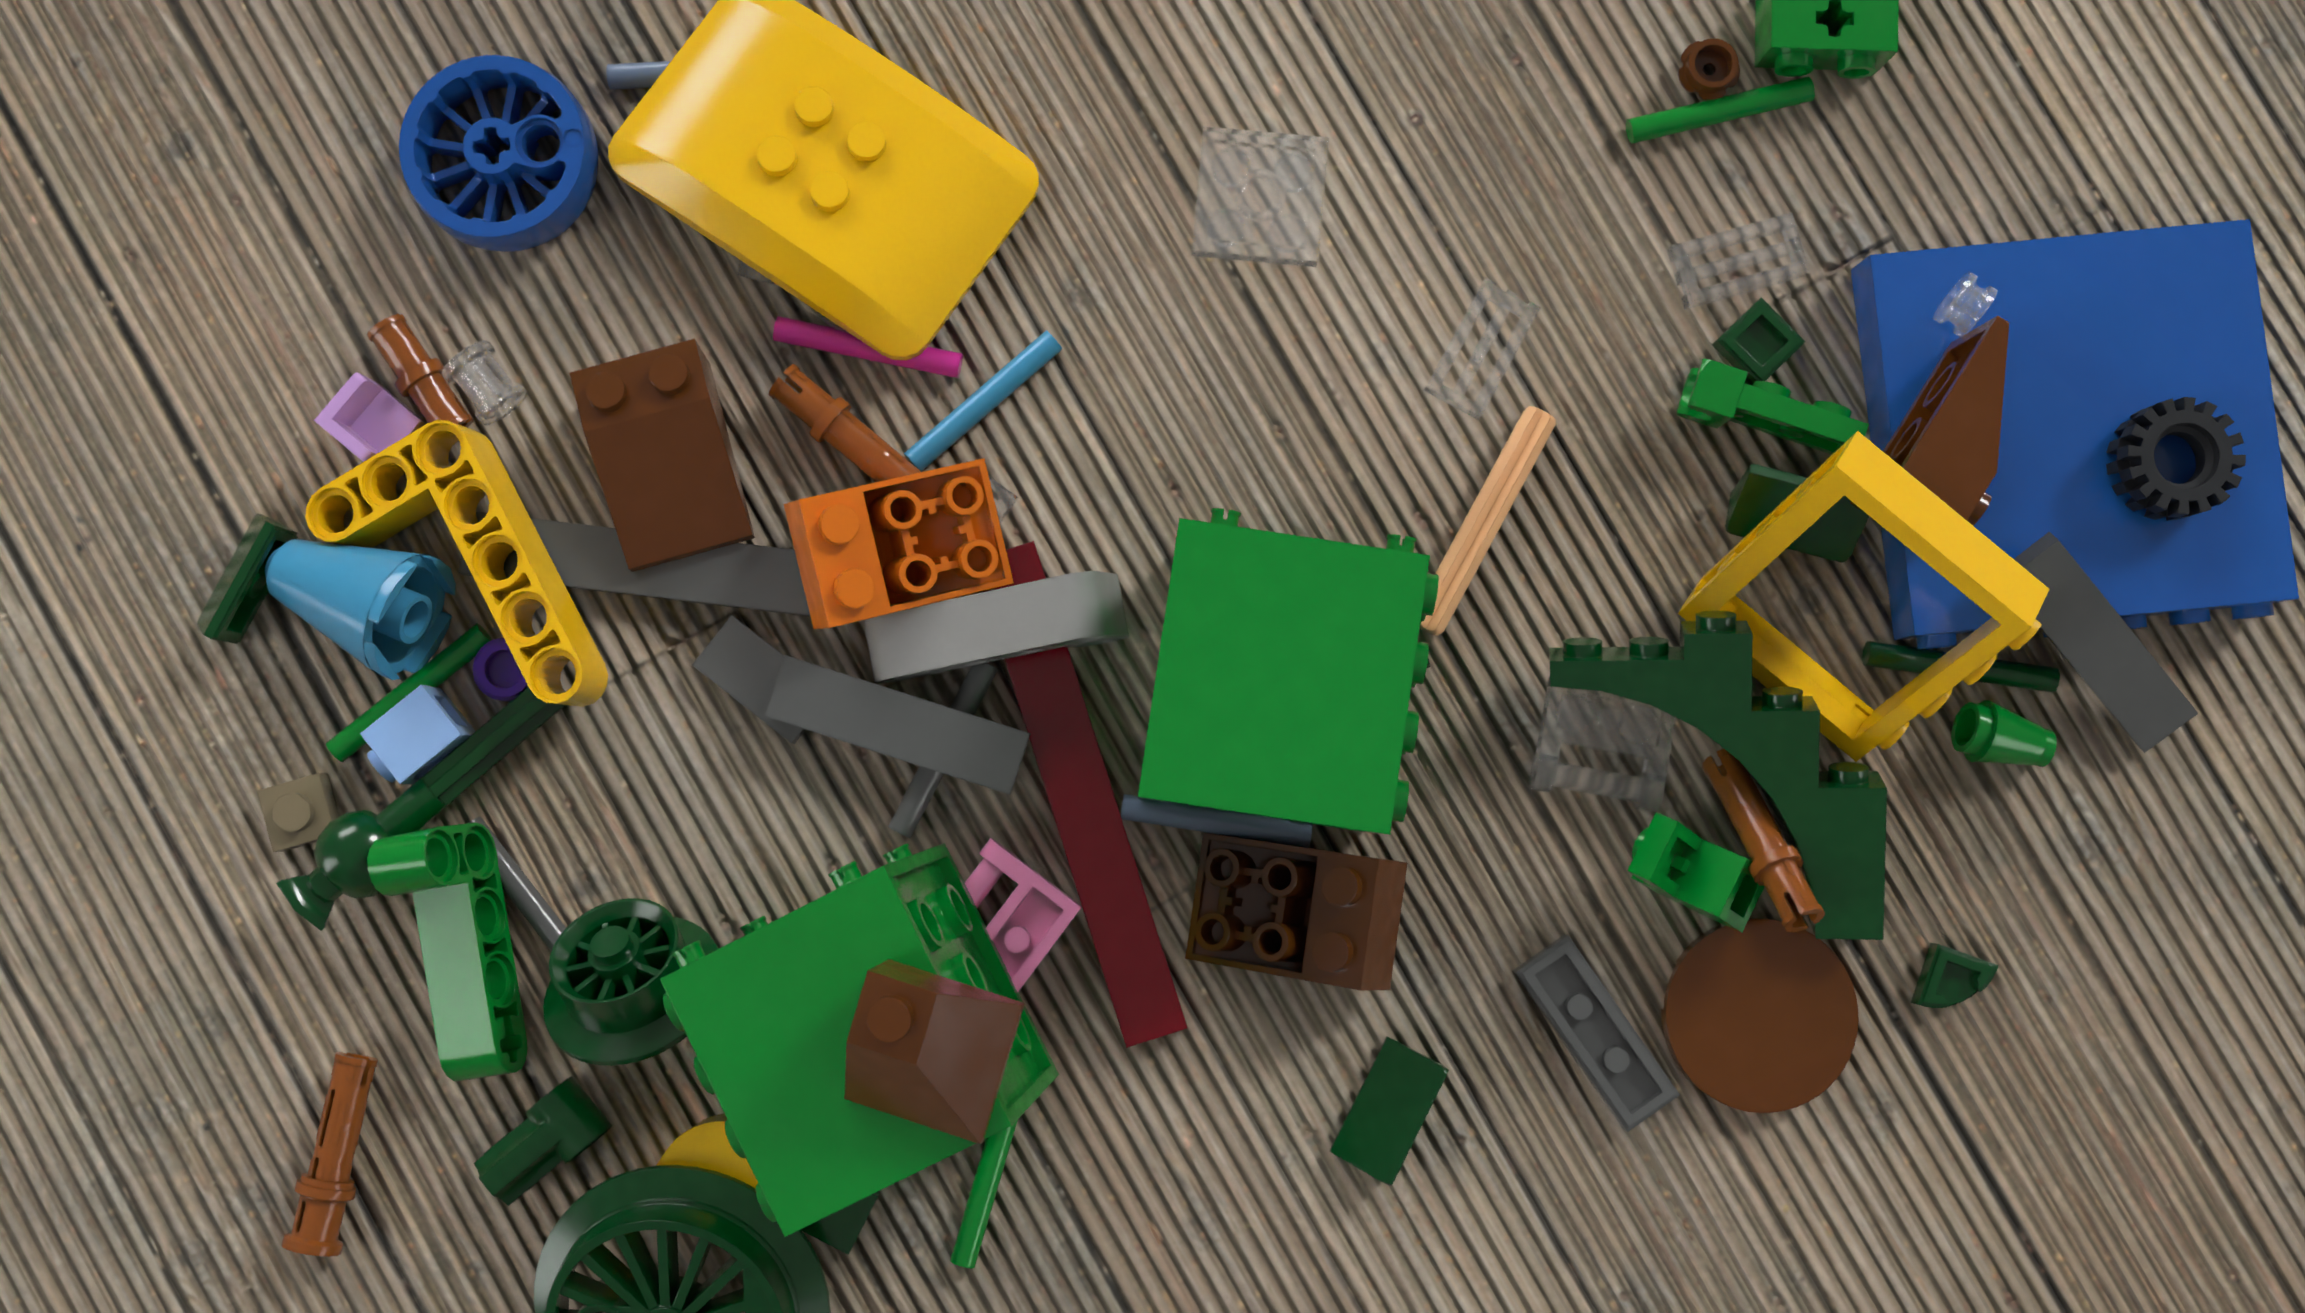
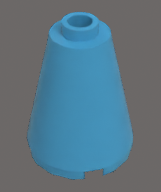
M292 539L274 550L265 566L267 589L272 597L370 670L388 679H400L397 673L403 670L414 674L422 669L438 650L449 629L452 615L442 610L445 592L455 596L456 583L451 568L433 556Z

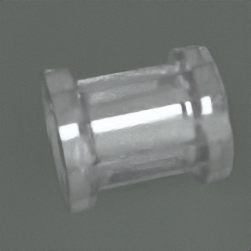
M483 340L457 353L444 366L442 374L448 383H457L477 408L475 417L481 424L487 426L503 419L519 407L526 399L528 392L522 385L513 383L493 358L495 354L494 347L489 341Z

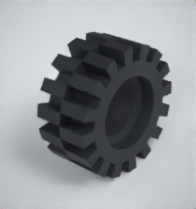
M2182 397L2173 401V398L2132 414L2130 416L2131 420L2121 423L2115 431L2121 437L2109 442L2107 453L2117 455L2116 461L2106 464L2107 475L2119 473L2122 481L2112 486L2116 495L2129 493L2132 497L2125 504L2132 511L2145 508L2147 510L2144 517L2154 520L2166 517V521L2178 520L2212 510V506L2225 502L2230 497L2225 491L2237 488L2242 479L2241 476L2233 474V470L2244 467L2246 463V455H2233L2232 447L2244 443L2241 432L2228 436L2224 430L2234 423L2230 416L2226 413L2214 418L2212 414L2217 406L2208 401L2195 405L2196 398ZM2166 435L2183 438L2194 452L2196 460L2195 472L2184 484L2167 481L2156 467L2154 450L2157 443Z

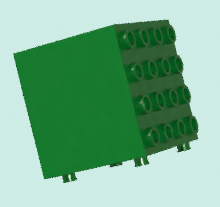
M1222 508L1211 509V522L1179 518L1138 798L1162 802L1169 801L1189 804V806L1209 807L1215 810H1228L1276 819H1288L1295 822H1308L1321 826L1390 835L1392 822L1404 821L1408 803L1409 781L1399 780L1398 777L1401 756L1405 755L1406 752L1413 753L1418 733L1419 712L1408 711L1411 688H1415L1416 684H1423L1428 663L1429 644L1418 642L1420 623L1425 620L1426 615H1433L1437 599L1439 576L1428 573L1430 555L1414 553L1417 539L1410 536H1405V539H1402V545H1400L1401 535L1388 534L1386 536L1387 544L1385 549L1238 527L1241 513L1229 510L1227 519H1223L1224 509Z
M906 843L882 855L888 864L863 876L856 865L857 862L853 861L828 874L836 890L769 924L766 921V917L762 916L740 927L744 934L743 937L708 955H705L700 945V940L683 947V949L672 953L680 969L660 978L666 991L663 995L665 1011L672 1024L678 1030L685 1031L697 1055L694 1058L696 1075L704 1089L708 1093L716 1095L727 1117L725 1121L727 1139L734 1152L739 1157L747 1159L758 1181L756 1185L758 1203L765 1216L771 1222L778 1223L784 1237L976 1144L975 1142L844 1099L847 1038L867 971L880 963L890 959L1023 1002L993 940H991L986 930V926L945 843L913 855L908 847L909 844ZM1025 1005L984 1139L1011 1127L1059 1075Z

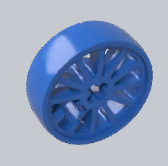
M483 55L461 60L446 67L429 79L415 95L407 109L400 130L399 157L401 169L415 202L441 229L459 241L473 247L491 251L514 252L538 247L553 240L566 231L585 210L597 181L599 167L598 147L594 129L587 113L570 90L558 78L545 69L522 59L501 55ZM507 88L502 119L495 117L488 98L489 90ZM532 91L541 95L542 97L523 120L519 121L524 93ZM474 96L482 119L471 125L458 115L455 109L464 101ZM560 109L562 112L561 116L553 119L551 117L553 113ZM446 120H451L466 133L463 143L436 139L440 128ZM553 135L556 139H559L560 146L553 158L543 162L535 161V152L539 146L537 141L540 138ZM505 143L510 150L500 152L499 154V145ZM434 154L465 158L467 160L435 173L432 171V156ZM499 154V163L493 164L489 157ZM471 179L451 204L443 202L439 195L440 190ZM541 180H560L556 188L551 190L540 182ZM523 184L530 185L545 198L544 202L531 211L528 209L521 189ZM488 190L483 219L474 217L472 219L464 218ZM508 190L516 215H513L510 220L500 221L505 192Z

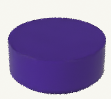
M504 638L491 640L478 651L473 663V676L476 685L486 696L495 700L510 702L528 687Z

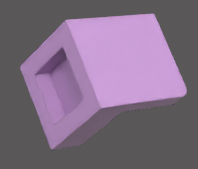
M358 372L349 378L314 419L318 425L363 462L427 424L382 385Z

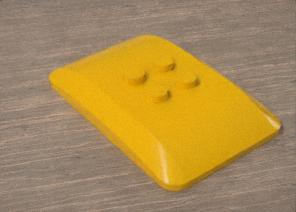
M718 0L620 126L608 146V159L612 169L624 183L883 356L893 360L912 359L919 356L929 346L1032 204L1039 187V174L1035 164L1024 153L937 91L795 0Z

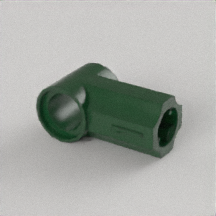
M573 1076L560 1083L525 1113L528 1117L513 1131L507 1133L488 1149L482 1157L474 1162L480 1181L492 1196L498 1197L506 1205L509 1206L517 1201L563 1161L565 1164L572 1161L612 1128L613 1125Z

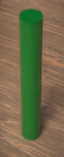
M1807 76L1713 100L1638 116L1626 120V133L1629 142L1634 144L1813 101L1815 98V88L1812 79Z
M478 623L472 626L428 661L422 669L409 676L326 742V747L330 753L340 762L347 760L367 744L360 733L418 686L438 687L475 658L478 651L492 640L487 631Z
M1017 1121L1011 1127L985 1139L950 1262L955 1265L970 1269L975 1268Z

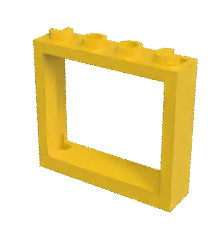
M1857 431L1699 580L1678 614L1686 621H1696V613L1728 611L1736 614V621H1747L1753 633L1752 676L1766 688L1794 687L1803 690V696H1812L1820 710V732L1857 762L1876 746H1879L1882 750L1890 748L1909 727V721L1918 714L1925 719L1931 717L1948 700L1952 693V688L1958 683L1964 681L1967 685H1972L1977 682L1993 665L1997 657L1996 654L2005 647L2009 646L2015 651L2024 646L2042 625L2036 620V617L2049 592V588ZM1843 496L1851 500L1992 617L1875 710L1736 596L1740 590Z

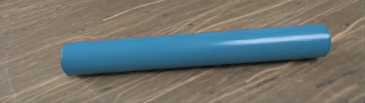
M1046 330L904 453L905 456L922 472L1062 350L1060 344Z

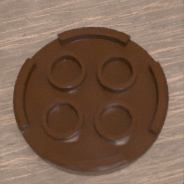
M1749 918L1743 933L1724 924L1711 928L1691 942L1676 960L1677 965L1669 979L1664 997V1007L1661 1009L1663 1034L1669 1052L1680 1071L1697 1089L1724 1105L1746 1112H1781L1799 1107L1818 1097L1833 1084L1844 1070L1851 1057L1858 1033L1859 1017L1856 993L1849 974L1840 959L1823 941L1816 939L1812 933L1806 930L1790 933L1785 931L1782 921Z

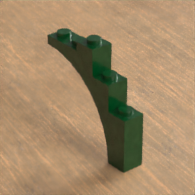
M1728 611L1696 613V621H1680V647H1669V640L1660 637L1632 638L1629 640V647H1602V640L1579 637L1563 640V648H1549L1550 687L1603 691L1652 705L1698 728L1744 765L1773 799L1791 831L1797 850L1804 861L1802 866L1805 879L1818 904L1822 906L1825 912L1824 917L1816 924L1812 923L1808 915L1816 939H1884L1887 787L1878 771H1869V766L1862 763L1837 762L1830 764L1828 771H1819L1820 710L1812 696H1803V690L1799 688L1781 686L1765 688L1762 690V696H1752L1753 633L1747 621H1736V614Z

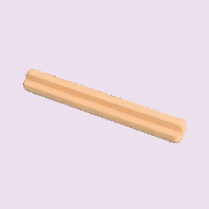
M1529 406L1521 414L1435 573L1439 576L1435 609L1432 616L1426 615L1425 620L1421 621L1420 629L1437 636L1446 629L1556 425V419L1549 413L1537 407Z

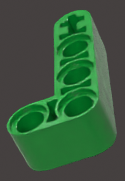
M467 823L434 827L375 840L369 849L367 863L369 876L376 890L386 896L413 894L438 1057L446 1076L453 1081H465L516 1073L522 1069L526 1061L528 1051L527 1035L497 851L489 830L480 823Z

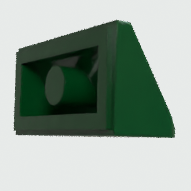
M1751 464L1730 494L1725 524L1726 531L1732 535L1745 537L1802 484L1807 477ZM1843 496L1786 549L1840 563L1846 562L1854 551L1869 515L1850 504L1852 501Z
M259 513L255 515L197 621V625L204 636L212 640L234 644L241 642L268 593L265 566L269 556L274 550L289 540L297 539V532Z
M1386 1036L1329 1151L1388 1186H1392L1449 1069L1441 1063Z

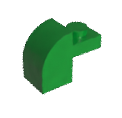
M1657 812L1649 827L1645 828L1638 835L1632 849L1633 860L1627 870L1633 874L1632 879L1649 889L1742 933L1765 887L1764 885H1758L1757 882L1755 883L1749 871L1750 864L1752 863L1751 860L1703 840L1680 822Z

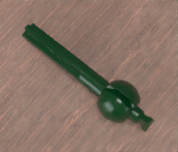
M527 687L378 815L371 811L361 810L347 812L329 822L318 836L314 856L317 868L310 874L282 879L276 883L294 911L322 931L327 925L335 900L342 894L356 899L374 897L380 894L371 882L368 872L367 857L373 842L382 837L420 830L565 705L545 703L536 698L529 687Z

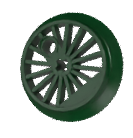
M659 1165L638 1168L616 1175L588 1190L567 1209L550 1232L540 1254L534 1281L535 1313H740L743 1311L744 1313H831L825 1274L817 1254L802 1230L800 1229L784 1237L778 1223L771 1222L763 1213L754 1187L717 1171L693 1166ZM657 1230L658 1269L639 1231ZM677 1232L699 1237L684 1277L679 1276ZM615 1238L629 1268L603 1243ZM712 1244L732 1255L703 1284L697 1282ZM581 1260L601 1280L597 1281L576 1272L575 1269L579 1261ZM743 1269L742 1289L711 1299ZM569 1298L583 1304L580 1310L569 1309Z

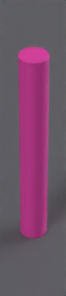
M778 316L773 330V341L954 378H959L961 372L962 353L927 347L919 356L912 359L893 360L883 356L844 329Z

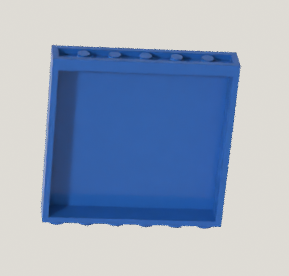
M2250 219L1869 255L1851 269L1870 440L1882 451L1887 446L1950 343L1996 316H2000L2009 322L1998 468L1995 477L1985 491L1992 496L1991 502L1974 527L2010 557L2016 558L2048 532L2052 533L2131 630L2148 627L2146 616L2168 614L2169 626L2211 621L2210 610L2231 608L2232 620L2274 615L2273 603L2299 599ZM2182 397L2196 398L2195 405L2208 401L2217 406L2212 414L2214 418L2227 413L2234 421V423L2224 429L2228 436L2241 432L2244 443L2232 447L2233 455H2246L2245 466L2234 469L2232 472L2242 477L2238 487L2225 491L2230 497L2222 504L2212 506V510L2178 520L2166 521V517L2154 520L2144 517L2147 510L2145 508L2132 511L2125 505L2132 496L2129 493L2117 496L2112 488L2113 485L2122 482L2119 473L2107 475L2106 464L2117 460V455L2107 453L2109 442L2121 437L2115 433L2116 429L2121 423L2131 420L2130 416L2168 399L2173 398V401ZM2166 435L2157 443L2154 450V460L2162 477L2176 484L2187 482L2193 476L2196 468L2195 455L2190 445L2183 438L2174 435ZM1881 526L1894 640L1916 638L1917 650L1956 646V634L1973 633L1992 618Z

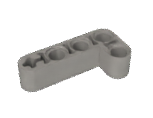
M1084 571L1050 577L864 620L874 683L877 684L927 676L1060 647L1092 646L1129 637L1118 574L1100 571Z

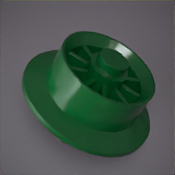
M627 898L614 900L585 912L562 932L551 951L549 959L551 980L546 990L543 1005L544 1021L551 1038L564 1053L572 1058L601 1066L625 1065L639 1062L672 1048L685 1039L687 1035L685 1031L678 1030L672 1024L665 1011L663 995L666 991L660 978L680 969L675 957L672 956L673 952L700 940V945L705 955H708L718 949L714 940L700 926L688 920L673 917L665 907L646 899Z

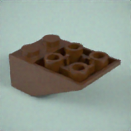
M1203 832L1185 959L1360 991L1390 990L1408 863Z

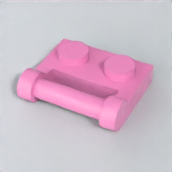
M990 838L979 852L984 858L965 881V885L976 908H978L1003 873L1018 884L987 925L986 930L991 940H993L1017 992H1019L1082 906L999 842Z

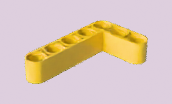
M435 420L425 424L324 485L311 496L306 506L305 518L308 528L315 537L330 543L369 548L377 546L439 509L529 689L536 698L545 703L584 707L595 703L603 695L608 682L606 665L493 444L485 435L448 420ZM459 441L461 446L460 456L450 466L448 461L449 452L452 446ZM406 474V488L403 494L397 498L396 484L399 478ZM487 495L489 510L486 516L478 522L476 517L477 505ZM352 506L353 519L345 529L344 515L347 509ZM515 550L518 558L517 567L514 573L507 578L504 572V562L507 556ZM543 605L547 615L546 624L543 630L536 635L532 627V618L535 611ZM571 661L576 671L575 681L572 687L565 691L562 688L560 676L563 667Z

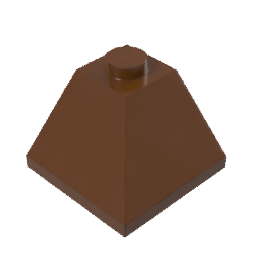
M890 959L880 963L867 971L847 1038L844 1099L982 1144L1025 1003Z

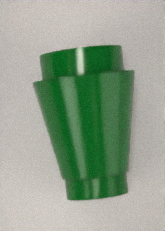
M1984 700L1978 704L1973 702L1965 704L1957 713L1951 732L1953 748L1958 752L1964 753L1966 759L1971 762L2045 767L2052 760L2057 746V738L2053 731L2044 729L2042 726L1990 700Z

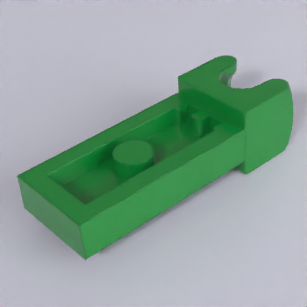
M1702 359L1700 368L1690 369L1676 412L1682 418L1716 429L1731 421L1829 454L1836 452L1857 431L1865 436L1869 426L1868 423L1850 418L1852 411L1840 404L1828 401H1815L1813 405L1790 398L1791 391L1788 388L1772 382L1755 381L1753 386L1745 384L1748 375L1747 371L1710 359Z

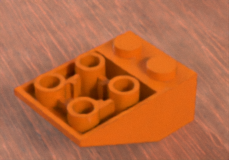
M985 458L783 504L813 629L841 626L1014 583Z

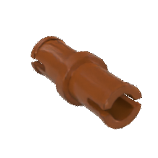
M395 314L375 324L368 331L367 337L371 342L373 341L398 378L395 382V387L401 396H410L428 423L435 420H448L468 428L474 419L471 414L467 413L444 379L445 367L439 359H431L406 323L407 320L404 315Z

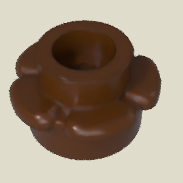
M1712 38L1701 42H1694L1681 55L1680 60L1683 65L1678 71L1679 81L1687 92L1698 93L1699 98L1702 100L1721 98L1726 94L1728 87L1732 88L1738 82L1740 65L1737 53L1729 43L1721 39ZM1705 65L1713 67L1714 73L1712 75H1706L1703 72Z

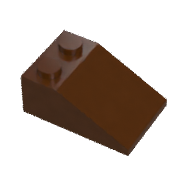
M2000 316L1992 318L1950 343L1883 450L1885 454L1973 526L1982 517L1991 502L1992 496L1985 491L1995 477L1998 468L2009 322ZM1853 502L1850 503V504H1852L1853 506H1855V507H1857L1858 509H1860V508H1859L1857 505H1855Z
M695 338L570 372L586 441L628 569L631 572L755 538L711 365Z

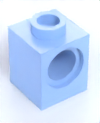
M420 685L367 727L360 735L372 749L367 753L368 760L382 777L392 783L397 780L399 784H414L471 736L475 730L441 688Z

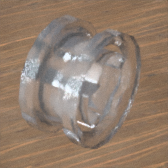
M1970 271L1953 286L1938 306L1932 318L1940 324L1945 321L1951 322L1954 326L1952 333L1958 337L1967 334L1988 310L1998 290L1990 285L1986 288H1980L1976 283L1978 276Z

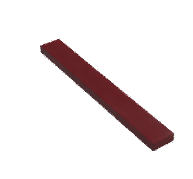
M1032 541L1006 549L1014 583L983 592L1046 579L1035 542ZM1068 647L1005 659L1027 733L1031 734L1029 739L1126 1048L1187 1029V1023Z

